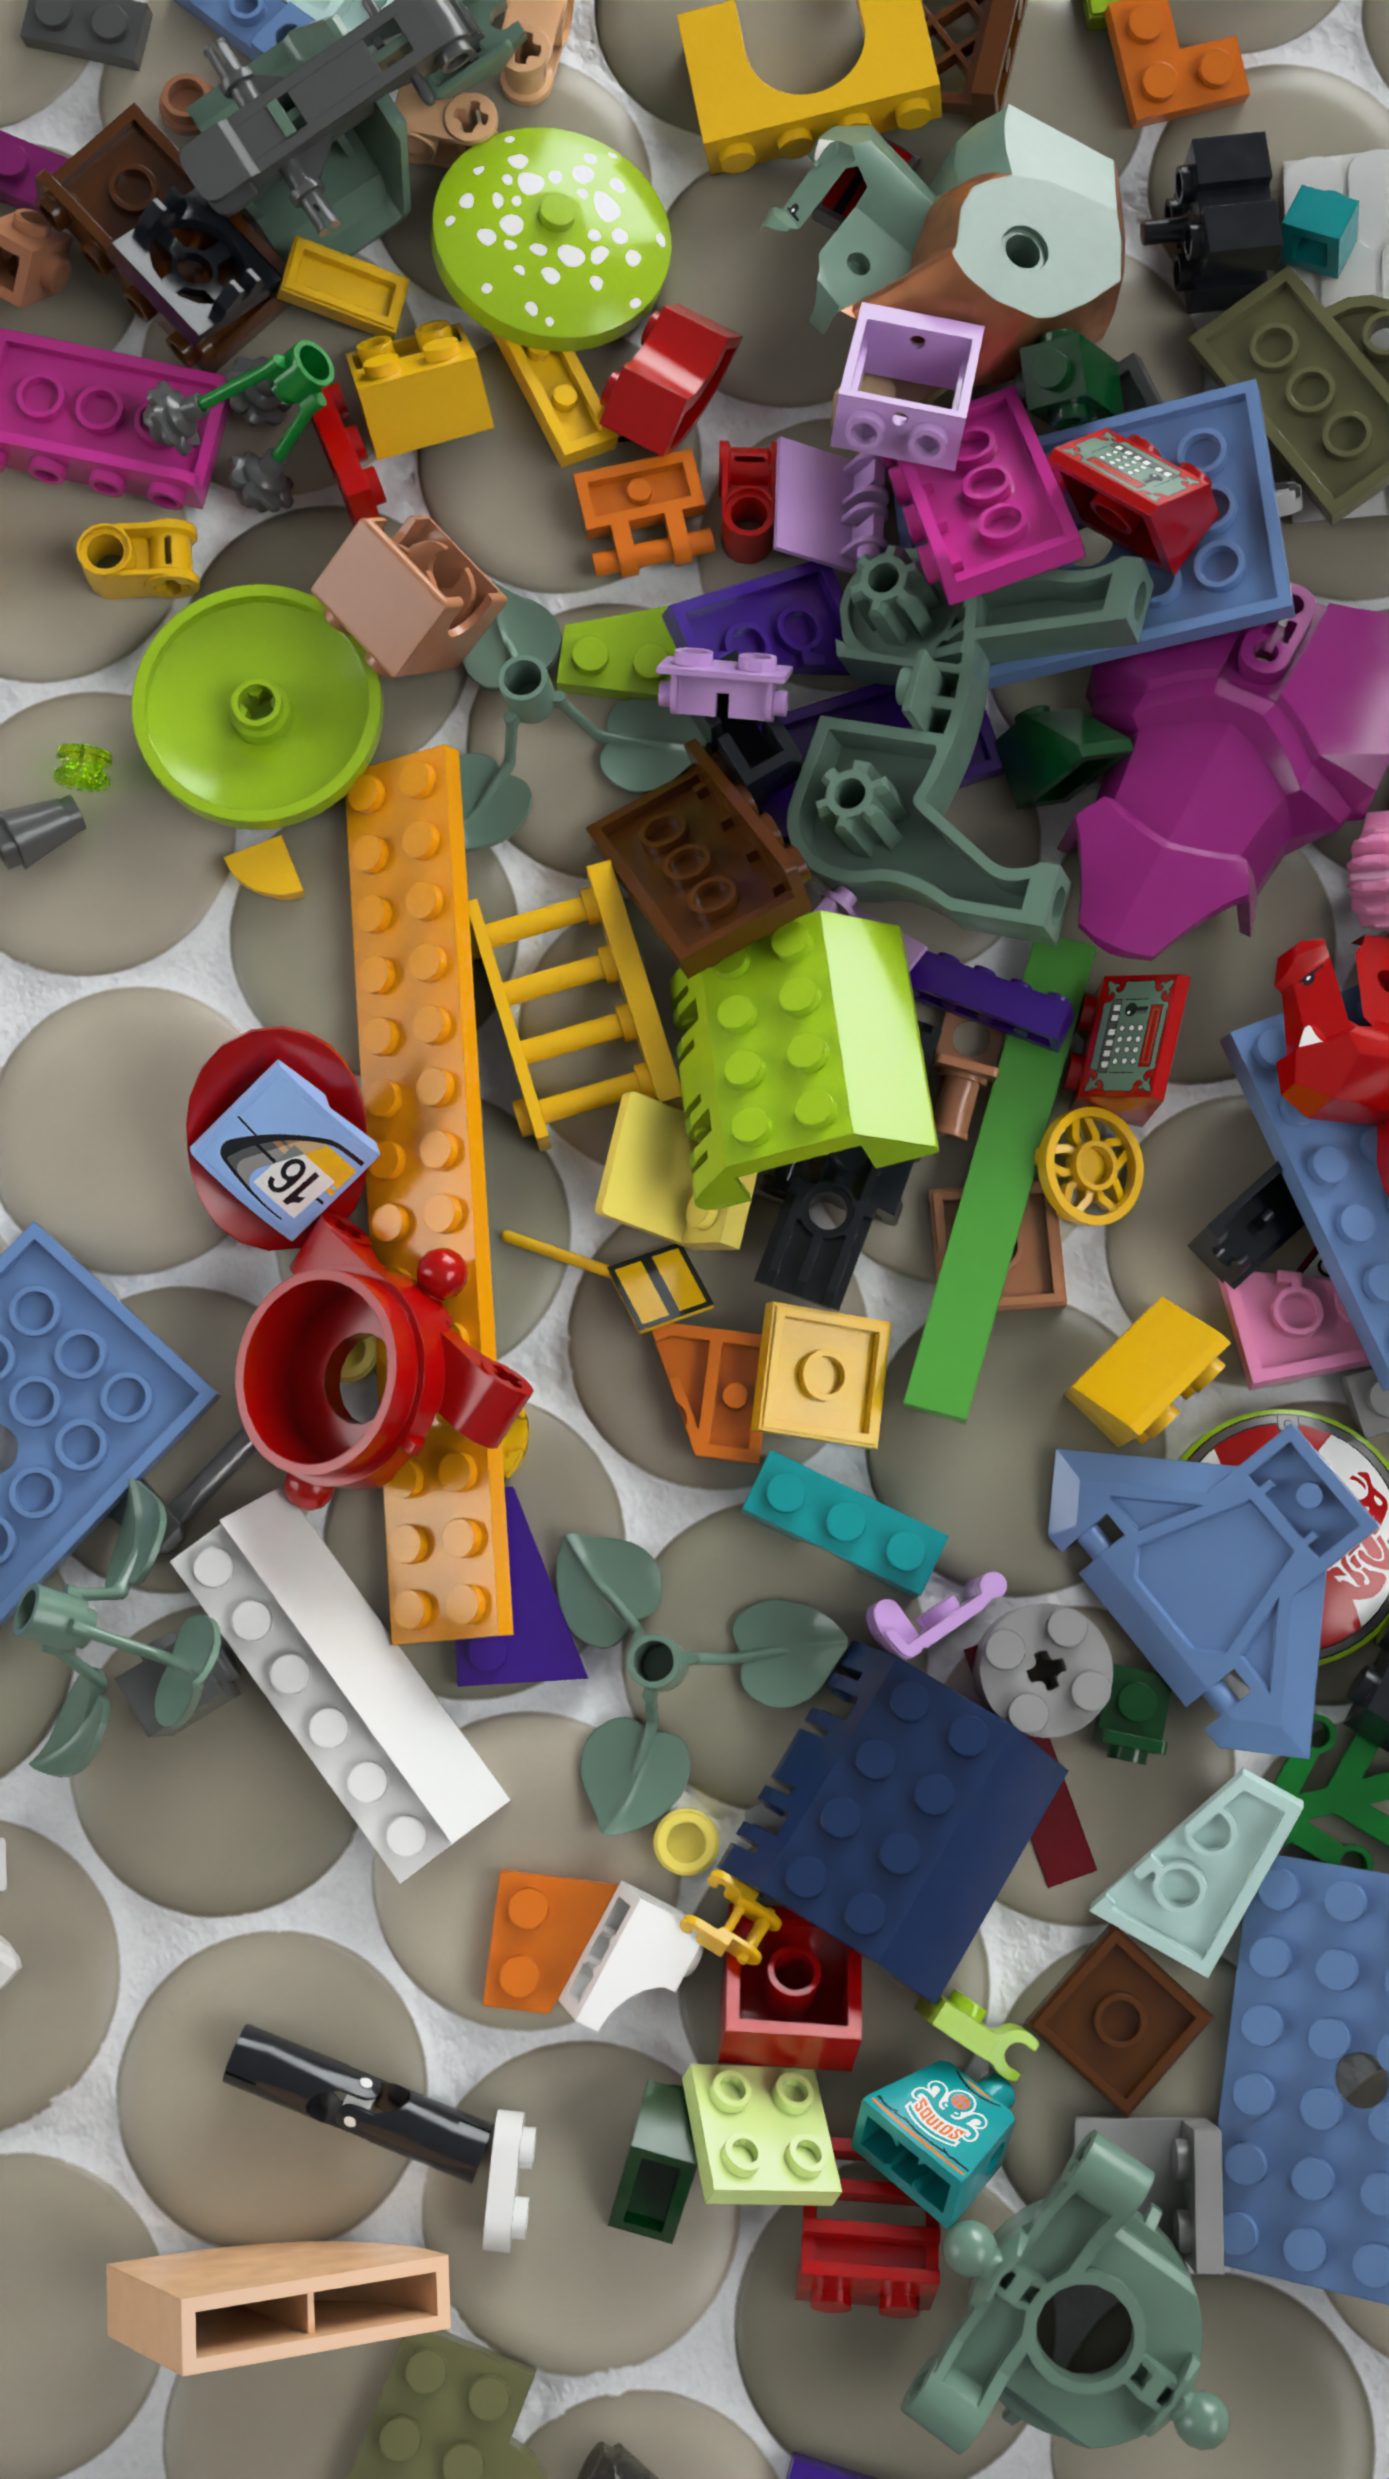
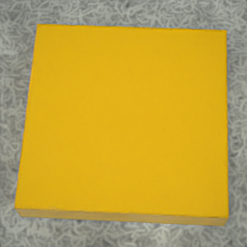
M774 1301L766 1303L750 1431L867 1450L878 1449L892 1322Z

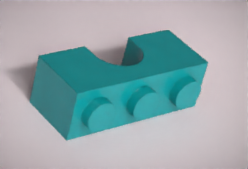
M771 1449L741 1510L742 1515L797 1542L803 1541L853 1565L857 1568V1571L913 1598L922 1595L949 1537Z

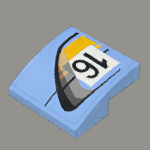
M279 1059L190 1146L191 1154L214 1178L256 1215L291 1241L298 1237L380 1156L376 1141L331 1109L326 1095Z

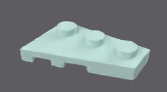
M1242 1768L1092 1901L1089 1911L1204 1977L1209 1978L1304 1808V1801Z

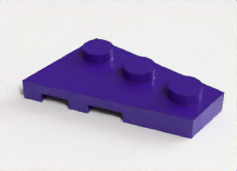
M812 561L671 604L662 614L676 649L685 647L709 649L713 651V660H719L736 649L739 654L766 653L777 656V665L793 666L792 674L850 675L838 659L836 653L835 639L843 641L840 619V604L843 591L832 567Z
M505 1487L514 1635L455 1640L457 1686L589 1679L515 1488Z

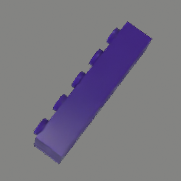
M926 951L910 971L914 1000L1059 1053L1074 1020L1072 1004L1064 996L1055 992L1043 994L1032 990L1028 983L1013 978L1010 981L1002 979L984 966L975 965L972 968L961 964L956 957L945 952H939L937 955Z

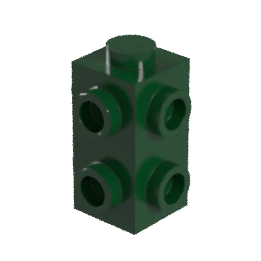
M1073 329L1049 331L1039 337L1038 344L1019 349L1022 370L1017 371L1015 377L1018 397L1022 400L1027 411L1059 431L1124 413L1117 361L1081 333H1076Z

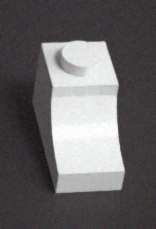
M621 1880L558 2001L576 2022L598 2032L609 2015L630 1997L649 1989L663 1987L676 1993L683 1978L691 1975L698 1966L704 1949L703 1946L696 1942L698 1933L695 1930L687 1934L680 1929V1922L688 1914Z

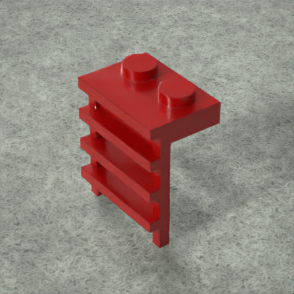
M830 2137L835 2159L868 2162L850 2147L852 2138ZM839 2178L842 2193L837 2200L921 2207L893 2182ZM803 2205L801 2254L796 2271L795 2300L810 2301V2307L813 2310L824 2313L848 2312L851 2310V2304L878 2306L879 2314L899 2319L917 2317L920 2314V2310L930 2311L940 2285L939 2244L941 2228H939V2222L926 2210L924 2211V2226L817 2218V2206Z

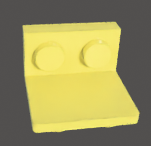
M635 1091L625 1092L621 1098L595 1205L596 1214L694 1251L740 1250L751 1201L717 1210L698 1208L694 1202L692 1176L694 1173L690 1169L689 1156H691V1152H694V1149L700 1142L696 1140L691 1141V1138H687L685 1126L687 1118L684 1115V1111ZM758 1172L738 1177L750 1193L751 1199Z

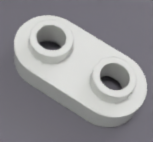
M501 2109L497 2111L484 2220L483 2251L510 2253L512 2239L525 2240L530 2197L518 2196L520 2169H533L537 2127L525 2126V2112Z

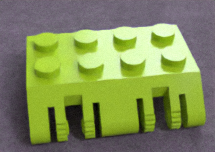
M819 910L796 918L777 929L774 933L755 941L723 959L717 965L707 968L689 979L681 968L671 977L669 988L671 1005L674 1010L672 1013L673 1023L678 1032H684L685 1034L681 1038V1042H678L676 1048L680 1063L679 1074L684 1115L687 1118V1121H685L687 1138H691V1141L696 1140L700 1142L694 1149V1152H691V1156H689L690 1169L694 1173L692 1176L694 1202L698 1208L717 1210L751 1201L750 1193L738 1177L857 1146L863 1147L876 1169L939 1153L904 935L900 926Z

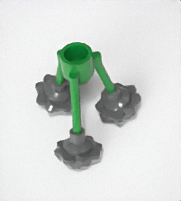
M304 339L298 341L283 355L274 354L270 359L265 356L254 360L244 356L237 357L233 363L234 369L228 371L224 376L226 384L204 395L196 392L185 398L181 391L178 389L173 390L166 381L157 383L156 389L152 388L147 392L149 404L143 412L144 424L149 427L151 438L157 444L170 448L175 447L183 456L188 455L191 452V448L201 444L197 433L198 420L209 415V408L229 398L231 408L235 412L241 413L245 421L252 427L260 423L278 426L283 421L282 412H286L294 404H299L300 410L275 448L267 449L263 457H259L251 451H246L243 456L234 454L229 459L232 472L228 478L233 485V490L236 491L240 504L247 508H255L259 512L269 510L275 513L281 507L291 508L294 503L291 495L294 483L283 474L284 469L288 465V458L286 456L312 416L326 406L327 402L322 390L332 383L335 371L328 354L318 344Z

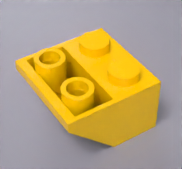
M448 320L430 321L418 326L415 329V335L393 341L390 336L368 338L357 344L356 351L345 353L377 460L495 428L477 356L460 322L450 325Z
M1162 1296L1087 1369L1064 1395L1118 1448L1133 1439L1140 1445H1143L1148 1439H1154L1180 1413L1172 1404L1179 1395L1187 1400L1195 1392L1199 1393L1223 1370L1226 1365L1218 1356L1231 1342L1222 1333Z

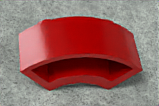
M681 304L664 305L661 312L655 311L648 320L641 338L642 348L631 361L622 366L620 372L614 371L606 382L600 398V405L604 406L605 410L599 424L662 457L670 454L687 437L707 408L725 376L743 336Z

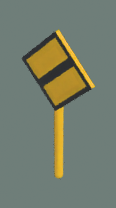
M504 1230L501 1233V1240L503 1242L611 1279L639 1334L714 1308V1303L686 1250L678 1244H672L611 1266L510 1230Z

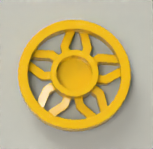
M1082 1107L1061 1114L1047 1128L1040 1147L1036 1148L1034 1164L1038 1166L1039 1180L1043 1192L1051 1206L1056 1210V1215L1067 1222L1087 1227L1110 1224L1125 1216L1138 1199L1144 1177L1143 1157L1139 1143L1126 1122L1107 1109L1101 1107ZM1093 1120L1107 1126L1116 1137L1100 1140V1133ZM1080 1128L1084 1135V1142L1080 1138ZM1066 1129L1065 1140L1067 1143L1058 1144L1062 1133ZM1115 1146H1121V1148L1118 1150L1116 1154L1111 1148ZM1055 1154H1059L1066 1159L1065 1168L1054 1162ZM1126 1162L1127 1178L1125 1188L1122 1190L1117 1173ZM1067 1176L1068 1179L1061 1186H1059L1056 1177L1060 1178ZM1076 1188L1078 1196L1076 1201L1071 1204L1073 1190ZM1107 1189L1110 1199L1104 1195L1103 1190ZM1093 1202L1106 1212L1101 1215H1090L1083 1211Z

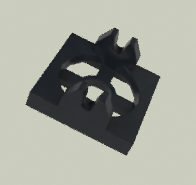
M173 186L168 190L163 202L157 197L154 198L138 218L135 228L113 241L106 255L193 348L275 293L282 281V278L225 217L214 211L208 201L198 193L196 188L183 196ZM175 228L196 229L206 233L215 244L205 251L185 247L170 230ZM152 243L170 261L168 275L160 279L152 265L150 257ZM183 260L198 262L206 269L210 280L204 284L188 282L179 273L177 263ZM231 260L238 267L240 281L237 283L233 279L223 288L217 281L219 275L218 268ZM184 293L192 297L203 296L209 303H197L181 297L179 294Z

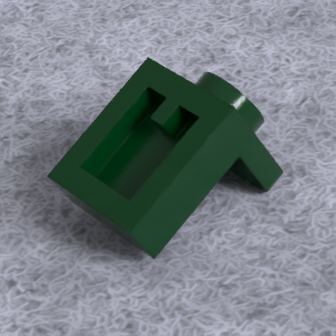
M1113 1664V1683L1110 1700L1096 1716L1092 1741L1109 1744L1107 1757L1146 1765L1148 1753L1166 1755L1168 1742L1163 1741L1172 1689L1160 1674Z

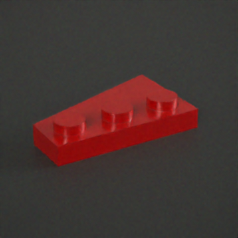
M336 382L322 390L327 404L312 416L311 421L333 477L336 478L352 525L355 527L361 518L380 517L376 506L386 503L387 500L374 466L366 469L361 467V462L369 460L356 424L347 427L343 425L342 421L351 417L340 386Z

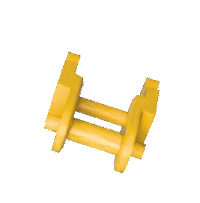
M711 1871L707 1882L713 1888H718L720 1884L725 1887L724 1897L734 1903L732 1914L724 1927L722 1926L719 1929L714 1928L696 1916L685 1915L680 1922V1929L687 1934L695 1930L698 1933L696 1942L720 1958L727 1951L735 1956L736 1960L742 1965L746 1963L750 1965L760 1964L762 1955L757 1948L768 1930L778 1931L781 1928L782 1922L780 1918L775 1914L773 1908H766L755 1901L759 1892L725 1871ZM742 1915L755 1923L745 1940L732 1933Z

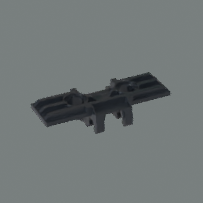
M918 1020L927 1073L942 1029ZM857 1146L828 1154L819 1181L816 1184L797 1178L802 1161L773 1168L770 1175L764 1174L759 1188L763 1192L784 1201L754 1281L839 1312L874 1215H879L881 1217L880 1221L887 1225H897L903 1209L902 1194L914 1162H919L921 1157L876 1169L863 1147ZM820 1202L831 1203L845 1210L846 1218L837 1228L830 1230L822 1229L816 1226L810 1219L809 1208Z

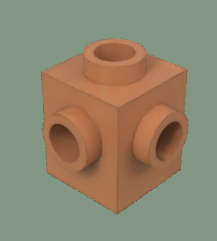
M22 208L1 216L0 298L21 309L61 293L71 272V263L68 257L73 237L63 231H57L40 212Z

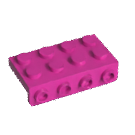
M0 328V472L5 471L7 467L29 472L34 478L49 484L61 485L65 480L86 484L92 490L109 497H122L124 493L147 497L153 504L170 510H180L183 508V505L203 509L231 408L230 398L209 408V415L198 420L197 433L201 444L191 448V452L186 456L181 455L175 447L170 448L157 444L151 438L149 427L144 424L143 412L149 404L147 392L152 388L156 389L157 383L161 381H166L173 390L178 389L186 398L196 392L204 395L226 384L225 375Z
M1015 385L969 402L955 471L881 456L885 468L897 465L887 470L899 506L911 503V505L902 508L913 545L925 541L926 544L916 548L927 583L930 585L940 581L949 606L1085 558L1081 536L1046 459L1023 402L1018 397Z

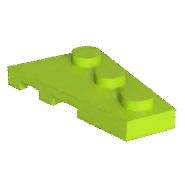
M668 606L564 625L556 682L557 690L564 693L621 700L636 698L658 701L660 681H671V675L657 674L656 667L667 656H675L676 649L662 618V614Z

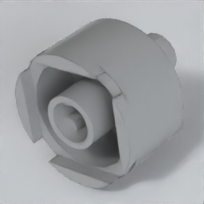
M1040 1603L1009 1611L990 1625L978 1644L972 1666V1678L976 1694L983 1708L1012 1724L1026 1736L1056 1738L1072 1734L1084 1728L1105 1707L1111 1695L1113 1662L1103 1635L1082 1613L1076 1609L1058 1604ZM1036 1653H1039L1042 1660H1053L1056 1672L1049 1675L1050 1686L1046 1688L1042 1681H1030L1028 1678L1027 1670L1036 1666L1034 1656Z

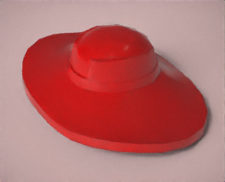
M286 1026L251 1029L223 1043L200 1069L189 1097L186 1120L190 1172L201 1203L214 1223L239 1243L268 1251L301 1248L321 1214L293 1241L289 1240L256 1215L214 1178L191 1154L190 1146L277 1059L326 1095L331 1109L368 1136L363 1097L357 1080L346 1061L324 1040L308 1031ZM368 1168L323 1212L337 1214L347 1219L355 1210L364 1190Z

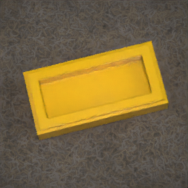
M295 235L285 265L277 299L375 336H390L393 339L397 331L410 279Z

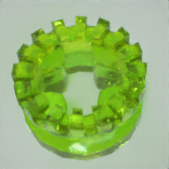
M72 743L57 747L56 758L62 762V766L54 770L53 779L55 783H59L61 786L67 785L66 788L69 789L74 788L75 784H77L78 791H82V786H86L87 792L108 790L110 787V777L104 773V770L112 765L113 756L111 753L99 747L86 744Z

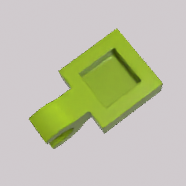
M955 1988L948 1999L941 1995L936 2005L921 1997L914 2007L931 2025L985 2061L987 2060L988 2064L999 2075L1010 2081L1017 2082L1021 2074L1005 2061L1007 2048L1011 2044L1019 2042L1036 2052L1040 2045L1032 2034L1017 2024L1007 2023L996 2028L986 2026L982 2020L988 2011Z

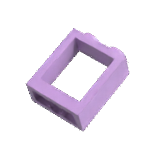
M862 302L838 394L830 446L955 471L985 326ZM913 336H921L925 341L923 343H915L911 338ZM864 373L955 390L952 409L861 392ZM898 412L904 413L907 417L898 416L894 414Z

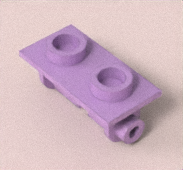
M677 648L675 649V656H667L656 667L657 674L671 675V681H660L658 704L661 707H670L671 714L715 717L717 715L718 693L729 694L728 718L773 722L775 716L786 717L789 692L777 690L778 683L785 684L793 672V666L777 665V656L766 653H741L738 655L737 662L713 660V651L709 649Z

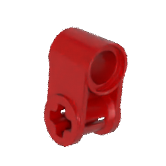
M720 440L718 497H721V544L727 556L738 563H758L767 558L773 550L777 442L771 441L768 448L731 447L729 441ZM751 520L760 524L761 527L748 531L737 527L735 524L740 521Z

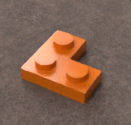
M1121 0L1108 4L1104 16L1131 129L1245 103L1250 95L1237 35L1179 48L1168 0Z

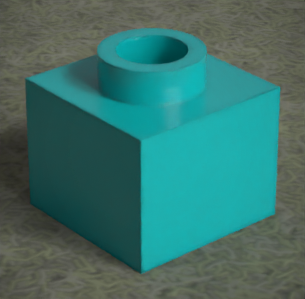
M1301 185L1282 222L1284 245L1281 250V263L1338 279L1357 242L1359 200L1345 197L1343 194L1333 190L1323 191Z

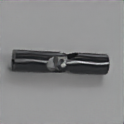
M246 2024L243 2028L223 2076V2082L319 2122L362 2137L375 2145L471 2184L495 2124L400 2085L374 2077L346 2063L250 2024ZM333 2091L346 2093L345 2100H340ZM374 2106L379 2108L382 2112L375 2113L371 2110Z

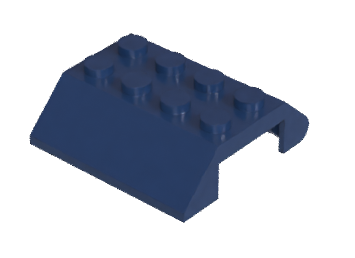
M852 1640L838 1665L845 1672L858 1679V1681L834 1672L827 1681L826 1686L840 1700L854 1704L853 1709L847 1719L843 1720L825 1710L811 1708L805 1721L815 1730L824 1734L825 1737L822 1738L799 1728L770 1776L775 1782L791 1791L790 1796L767 1785L764 1786L758 1796V1799L764 1803L768 1810L780 1817L785 1816L787 1818L777 1836L755 1823L750 1824L743 1821L736 1834L757 1848L756 1853L754 1854L734 1843H730L716 1868L727 1872L759 1892L760 1897L766 1895L876 1964L877 1970L933 2005H936L1066 1777L1068 1770L1012 1724L901 1658Z

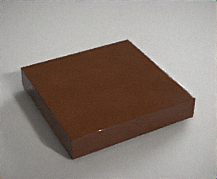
M1110 1923L1028 2016L1024 2023L1124 2117L1128 2118L1212 2021L1214 2016L1123 1931Z

